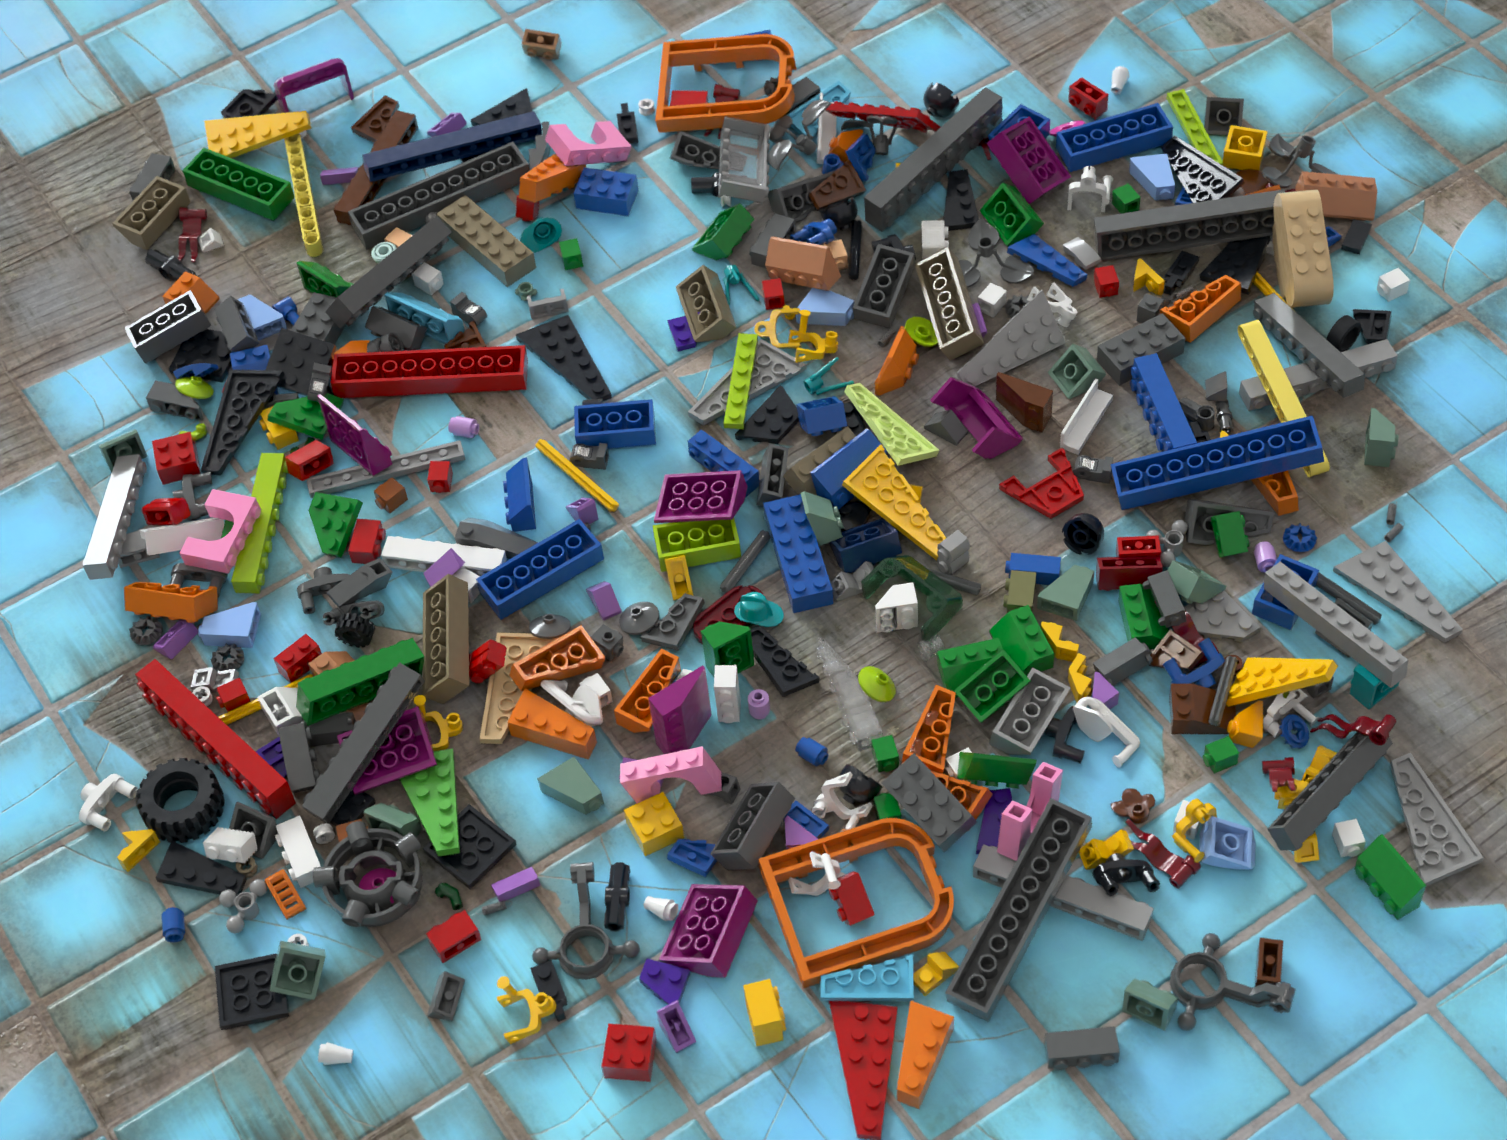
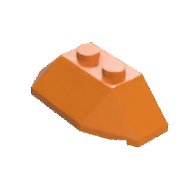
M900 326L875 381V395L880 396L903 387L906 380L911 378L913 365H916L918 362L919 354L916 353V344L904 326Z

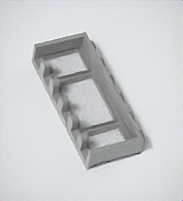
M725 116L720 136L718 198L725 195L762 204L764 197H768L769 165L767 156L770 143H768L770 132H767V124Z

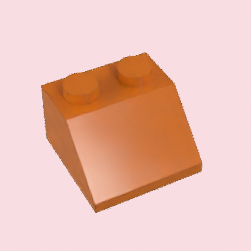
M186 271L163 295L164 302L167 304L191 290L205 314L220 299L200 277Z

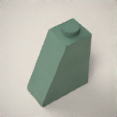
M1078 565L1072 566L1039 593L1037 609L1077 621L1093 585L1094 570Z
M575 757L537 778L542 793L585 815L591 811L598 810L604 804L602 792Z

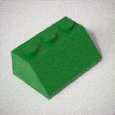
M1005 183L999 186L979 210L989 224L998 231L999 237L1006 246H1011L1036 234L1044 224L1017 188Z
M741 203L720 212L693 246L692 250L714 260H719L723 257L726 259L732 254V248L742 241V235L751 229V223L754 221L753 216Z
M297 262L304 289L312 294L315 292L337 298L353 285V283L343 280L340 275L332 273L326 266H321L316 262Z
M1142 584L1119 586L1118 602L1127 641L1136 637L1141 644L1145 643L1149 650L1155 649L1169 632V629L1165 625L1160 626L1158 620L1162 617L1154 603L1155 600L1150 589H1144Z
M1029 605L1009 611L989 630L992 639L999 638L1003 650L1026 676H1028L1032 668L1040 672L1053 668L1054 652Z
M719 621L713 625H708L701 631L705 664L713 677L715 675V665H737L738 674L755 665L751 629L748 626Z
M999 638L937 651V666L944 688L954 692L956 688L1001 652L1003 648Z
M1002 650L956 688L954 692L980 723H983L1031 681L1010 656Z
M960 752L957 778L976 785L978 780L985 781L987 786L998 787V782L1006 783L1007 788L1019 789V784L1027 785L1036 766L1037 759Z
M1379 835L1357 858L1354 869L1359 879L1367 883L1371 893L1383 902L1386 911L1389 914H1393L1399 920L1420 907L1426 884L1384 835Z

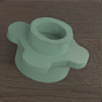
M523 282L519 284L515 294L519 295L522 301H527V296L537 295V290L533 289L531 283Z

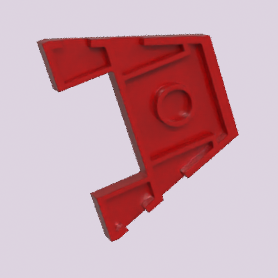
M1063 447L1048 455V462L1057 472L1027 489L1015 476H1012L1001 482L999 489L1050 519L1083 501V491L1076 475L1074 476L1070 461L1067 460Z

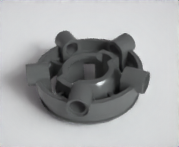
M362 821L353 822L346 827L348 836L332 849L326 858L324 866L313 869L314 886L322 887L330 906L342 917V921L352 927H377L389 924L407 913L420 898L423 879L421 862L417 851L422 846L411 832L403 837L397 832L387 829H367ZM384 848H395L398 855L409 868L415 865V872L406 873L402 862L392 854L385 852ZM353 855L356 856L347 866H343ZM360 863L364 869L372 865L381 864L396 869L397 872L396 877H388L380 887L373 890H364L354 884L357 876L353 870ZM340 887L348 901L345 910L336 903L334 896L340 895ZM391 896H392V898H393V900H394V902H395V905H394V906L392 905V903H391V901H390Z

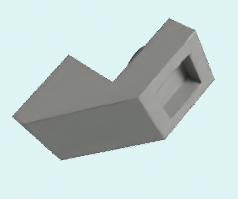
M865 561L853 574L841 571L830 582L833 595L836 600L840 601L865 592L879 577L872 563Z

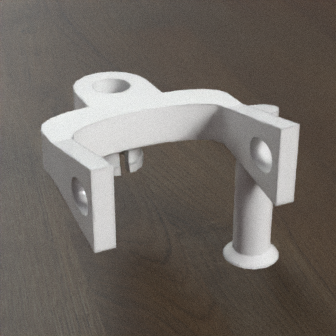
M1086 166L1081 175V182H1073L1069 185L1067 210H1071L1073 193L1094 192L1102 195L1101 212L1105 213V205L1109 204L1113 177L1106 175L1102 178L1104 184L1096 183L1095 168L1091 166L1090 170H1088L1089 166Z
M1054 282L1046 296L1059 302L1048 301L1053 313L1057 312L1061 315L1057 322L1063 327H1069L1071 320H1074L1077 314V310L1071 306L1072 300ZM1036 287L1032 288L1027 298L1028 301L1034 298L1033 294L1039 292Z
M1301 689L1289 691L1290 693L1287 698L1283 697L1284 693L1277 694L1275 700L1267 709L1268 714L1263 718V730L1265 732H1269L1274 738L1278 737L1282 731L1279 729L1280 724L1277 721L1284 718L1292 708L1310 723V727L1318 721L1319 717H1315L1300 704L1301 701L1308 697ZM1296 692H1300L1299 698L1295 699L1297 696Z
M851 772L825 781L822 786L823 794L817 797L814 802L815 807L812 809V813H815L820 819L824 818L826 813L832 811L843 820L850 819L846 827L841 829V832L855 828L860 818L867 817L873 806L870 802L851 810L845 807L836 796L833 788L847 786L853 776Z
M811 851L809 855L813 868H824L826 874L813 885L791 877L788 879L792 894L818 896L827 889L839 888L841 883L837 878L845 875V873L840 872L839 862L831 859L829 854L824 853L820 855Z

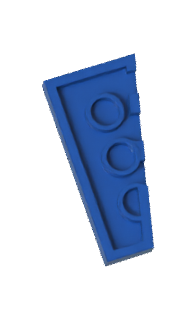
M1035 234L1008 246V254H1017L1021 257L1020 260L1036 264L1037 269L1053 273V277L1072 287L1086 281L1088 274Z

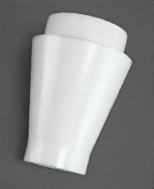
M1118 66L1112 71V93H1121L1130 76L1127 68Z
M648 896L644 901V909L651 911L664 921H672L677 916L679 907L674 900Z
M329 1042L320 1045L319 1063H324V1065L352 1063L353 1049H347Z

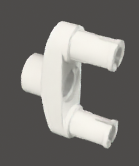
M111 774L98 786L93 783L86 784L80 795L85 803L80 810L79 820L86 825L91 824L104 832L107 831L111 826V821L99 813L117 792L130 799L135 798L138 790L137 787L126 782L118 774Z

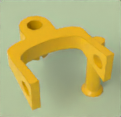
M785 305L783 309H775L771 312L769 321L756 323L754 331L759 337H770L771 345L778 349L801 348L800 342L779 343L776 335L778 317L784 314L786 319L792 320L796 314H800L801 310L800 308H790L788 305ZM766 328L764 332H760V330Z
M801 310L799 312L801 314L799 331H789L788 343L809 341L814 344L817 350L796 348L795 363L823 359L825 353L837 352V333L828 331L826 332L825 339H822L817 333H807L808 316L811 312Z
M423 695L415 696L413 702L422 711L425 721H433L439 728L441 739L439 743L432 744L433 750L447 749L449 737L457 736L463 730L459 714L450 713L446 719H443L438 711L426 713V698Z
M1193 799L1186 807V816L1177 823L1176 832L1172 835L1174 843L1185 853L1188 852L1196 863L1204 858L1205 853L1200 852L1186 839L1185 833L1198 821L1204 824L1211 816L1217 817L1216 808L1210 803L1203 804L1199 799Z
M506 976L498 979V988L503 989L507 993L497 996V1001L503 1008L521 999H526L530 1008L529 1026L504 1033V1038L510 1044H513L538 1033L541 1028V1018L555 1012L556 1002L552 997L543 992L535 996L529 989L517 991L510 984V980Z

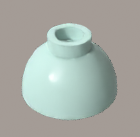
M382 242L372 249L371 255L376 263H380L397 248L391 242Z

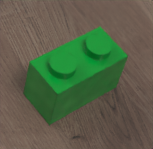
M1240 511L1211 517L1219 558L1248 552L1247 547L1250 544L1248 536L1244 534L1245 519L1243 515H1240Z

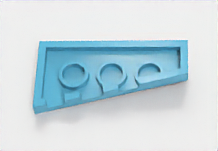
M840 81L821 92L823 93L824 101H838L845 103L851 94ZM820 94L788 114L793 120L791 127L800 135H807L802 125L804 120L802 114L810 103L819 100ZM818 119L813 124L807 126L812 137L818 133Z
M913 954L898 960H886L885 963L865 965L859 969H847L821 975V1001L914 1000Z

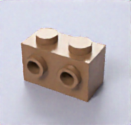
M525 29L521 45L524 54L530 57L540 56L552 60L559 58L562 42L559 34Z

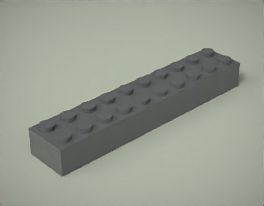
M986 87L981 90L864 197L865 221L881 232L887 227L892 226L899 216L904 215L911 205H914L923 194H926L936 182L938 183L948 171L950 172L960 160L962 161L972 149L974 150L1003 121L1002 97Z
M511 142L348 211L352 228L367 250L379 243L385 242L386 236L396 227L409 232L425 225V218L429 213L440 212L464 195L474 203H477L519 185L520 177L530 171L529 164L514 142Z
M1285 189L1094 218V231L1097 254L1100 256L1101 261L1271 236L1274 225V200L1276 194L1285 193Z
M1050 798L945 994L948 1002L989 1022L1092 828V817Z

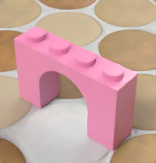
M611 121L595 122L591 138L596 144L586 143L578 139L566 124L550 125L545 139L566 166L627 161L631 145Z
M212 489L204 504L209 516L232 521L234 523L233 528L225 537L215 541L187 537L179 554L185 565L229 574L231 568L236 564L240 550L244 548L245 540L252 532L256 519L260 516L261 508L255 497Z
M703 746L620 764V783L636 803L659 794L660 784L658 780L664 778L688 780L701 795L722 791L721 771Z
M1042 762L1033 774L1027 805L1024 806L1012 800L1004 810L1001 817L997 853L1017 861L1050 798L1059 802L1062 769Z

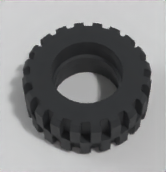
M179 758L177 761L174 759L167 760L168 763H160L154 771L150 770L146 774V779H142L140 783L141 789H138L136 794V805L139 814L147 828L154 830L158 839L162 841L167 839L169 843L171 841L185 843L189 839L196 840L199 838V835L207 834L210 831L209 828L211 826L214 827L218 823L217 817L222 816V807L225 805L223 791L214 772L205 763H200L196 759L188 761L187 758ZM193 790L198 792L195 800L183 809L176 811L163 809L166 801L180 791Z

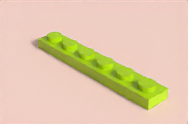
M1185 90L1167 93L1166 98L1190 145L1223 166V162Z
M738 334L724 417V428L744 429L758 334Z

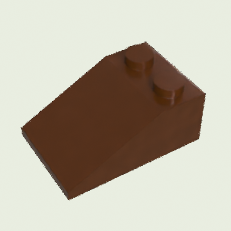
M1001 372L996 374V400L1023 426L1031 430L1043 432L1052 416L1053 390Z
M1171 684L1169 694L1171 734H1229L1227 726L1229 721L1236 717L1235 705L1228 707L1226 704L1220 725H1210L1209 717L1217 690L1196 684Z

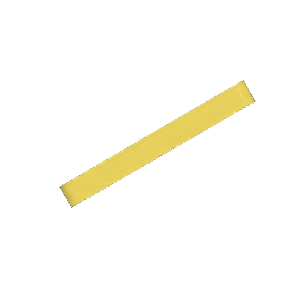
M298 133L284 140L304 245L309 256L317 257L322 254L323 246L304 147Z
M1254 320L1239 325L1238 335L1280 422L1283 423L1307 417L1260 321ZM1324 451V462L1303 467L1308 477L1329 471V461Z

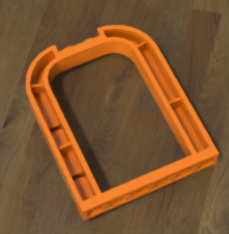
M770 34L663 42L655 118L658 132L722 128L725 116L762 124H768L780 119L790 110L795 99L793 85L789 76H792V70H797L791 45L783 38ZM767 59L779 63L777 89L767 98L668 106L672 67L694 65L696 72L702 71L701 64L735 62L736 68H744L743 61Z
M880 819L758 859L761 875L803 989L821 983V975L847 969H859L869 964L876 965L886 960L927 948L936 943L945 934L953 914V891L951 886L945 888L941 875L937 876L935 868L937 866L933 857L935 845L922 828L903 819ZM894 846L906 848L914 854L934 903V908L927 916L807 957L803 956L777 883L786 881L790 877H798L800 879L808 876V873L823 869L813 868L809 855L811 851L820 855L824 853L829 854L831 859L837 860L839 863L847 860L852 862L858 860L860 856Z

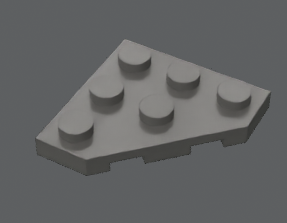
M1222 591L1203 604L1193 601L1192 604L1184 607L1185 611L1192 618L1198 633L1206 638L1222 639V637L1233 638L1237 642H1244L1260 632V626L1225 591Z

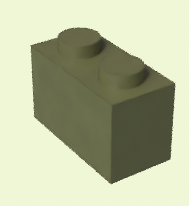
M1011 570V577L1006 578L1005 590L1009 591V593L1004 595L1003 607L1007 608V613L1029 605L1033 612L1036 572Z

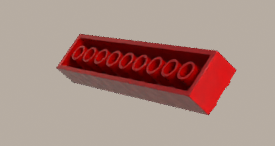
M525 345L334 354L331 387L334 396L340 398L526 390L528 357Z
M156 659L152 660L135 674L138 679L137 686L144 693L142 695L144 700L149 705L153 703L156 711L162 717L166 715L172 727L175 729L178 727L186 740L189 741L191 739L194 742L195 748L200 753L205 752L208 760L213 765L218 764L221 772L227 778L229 776L233 778V783L239 790L244 789L247 792L248 798L253 803L257 801L260 804L261 810L266 815L271 814L277 820L296 804L287 780Z

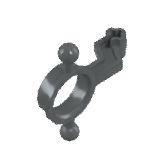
M593 862L576 863L570 866L572 884L577 883L580 925L573 927L565 933L556 951H548L543 947H539L532 954V959L537 965L549 960L559 959L561 968L566 974L575 979L588 980L596 978L608 970L613 963L614 955L624 954L628 958H633L640 951V946L635 940H629L623 945L614 946L611 939L601 928L591 925V902L588 882H594L595 880ZM591 936L602 941L605 945L604 954L593 964L585 966L576 965L566 957L570 944L580 937Z
M1208 933L1203 937V953L1196 952L1186 955L1175 964L1170 974V987L1173 995L1178 998L1180 1003L1186 1005L1185 1012L1180 1014L1177 1020L1179 1027L1185 1031L1193 1029L1196 1025L1195 1009L1205 1010L1213 1008L1222 1002L1224 997L1258 1008L1269 1004L1274 1011L1282 1013L1290 1011L1295 994V988L1285 982L1276 983L1275 985L1265 983L1251 988L1228 980L1224 966L1217 958L1212 956L1213 951L1217 950L1220 946V939L1214 933ZM1191 964L1206 965L1217 974L1220 982L1219 988L1211 995H1194L1182 986L1179 978L1180 972Z

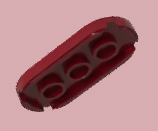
M740 585L729 590L695 619L693 629L697 641L703 645L701 631L708 625H713L719 621L742 626L752 624L740 621L736 617L734 609L741 600L742 595L750 592L763 594L762 591L750 585L748 587Z

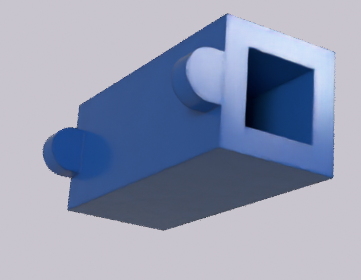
M1011 553L1010 561H1006L1005 573H1009L1010 578L1011 570L1036 572V584L1050 585L1060 576L1061 557Z

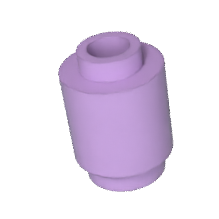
M456 416L452 417L449 421V432L453 433V435L473 438L479 432V424H477L476 419Z
M1260 542L1255 546L1254 556L1258 570L1265 573L1274 566L1277 560L1275 549L1269 542Z
M760 689L754 690L748 695L749 713L755 719H764L770 712L769 696L767 692Z

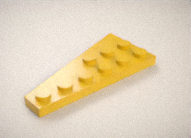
M880 444L843 481L842 486L937 560L938 544L945 540L946 537L938 525L934 524L927 509L922 507L918 496L904 476L899 474L894 466L895 463L891 458H888L884 452L885 449Z

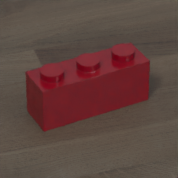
M1160 556L1097 558L1096 582L1098 590L1110 591L1119 589V586L1143 584L1145 581H1148L1147 577L1162 572L1163 567Z

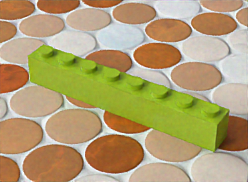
M261 453L251 497L257 499L261 513L253 525L252 532L245 540L244 548L240 550L237 556L231 580L236 593L260 594L261 586L265 583L264 572L265 569H268L269 565L268 554L272 552L271 541L272 537L276 534L275 523L276 520H279V505L283 503L282 492L287 485L286 474L288 469L284 453Z

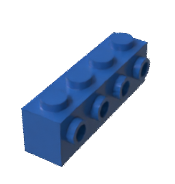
M702 429L687 441L689 456L711 472L741 470L748 486L745 497L759 487V471Z

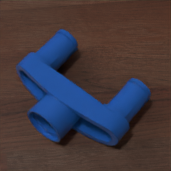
M828 218L822 222H811L803 226L802 230L790 235V239L800 242L806 240L807 243L818 245L828 244L835 240L834 234L837 233L834 222Z
M1210 638L1198 644L1208 661L1187 675L1186 673L1183 674L1174 658L1162 664L1172 679V684H1196L1206 688L1216 684L1211 673L1221 666L1225 659L1221 653H1218Z

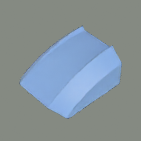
M1211 816L1203 824L1199 834V851L1204 852L1205 856L1201 863L1243 870L1255 867L1256 841L1252 828Z

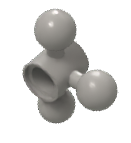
M1176 520L1172 524V530L1168 531L1165 537H1162L1161 533L1157 530H1150L1146 534V536L1159 535L1160 544H1164V552L1161 553L1160 557L1163 567H1170L1172 561H1176L1175 557L1182 553L1183 535L1188 531V525L1183 520Z
M261 879L252 881L249 886L250 893L243 892L236 895L232 890H224L220 894L219 902L222 906L232 907L235 905L238 910L236 916H231L227 920L226 927L229 932H241L244 928V920H252L257 917L259 907L256 898L266 893L267 884Z

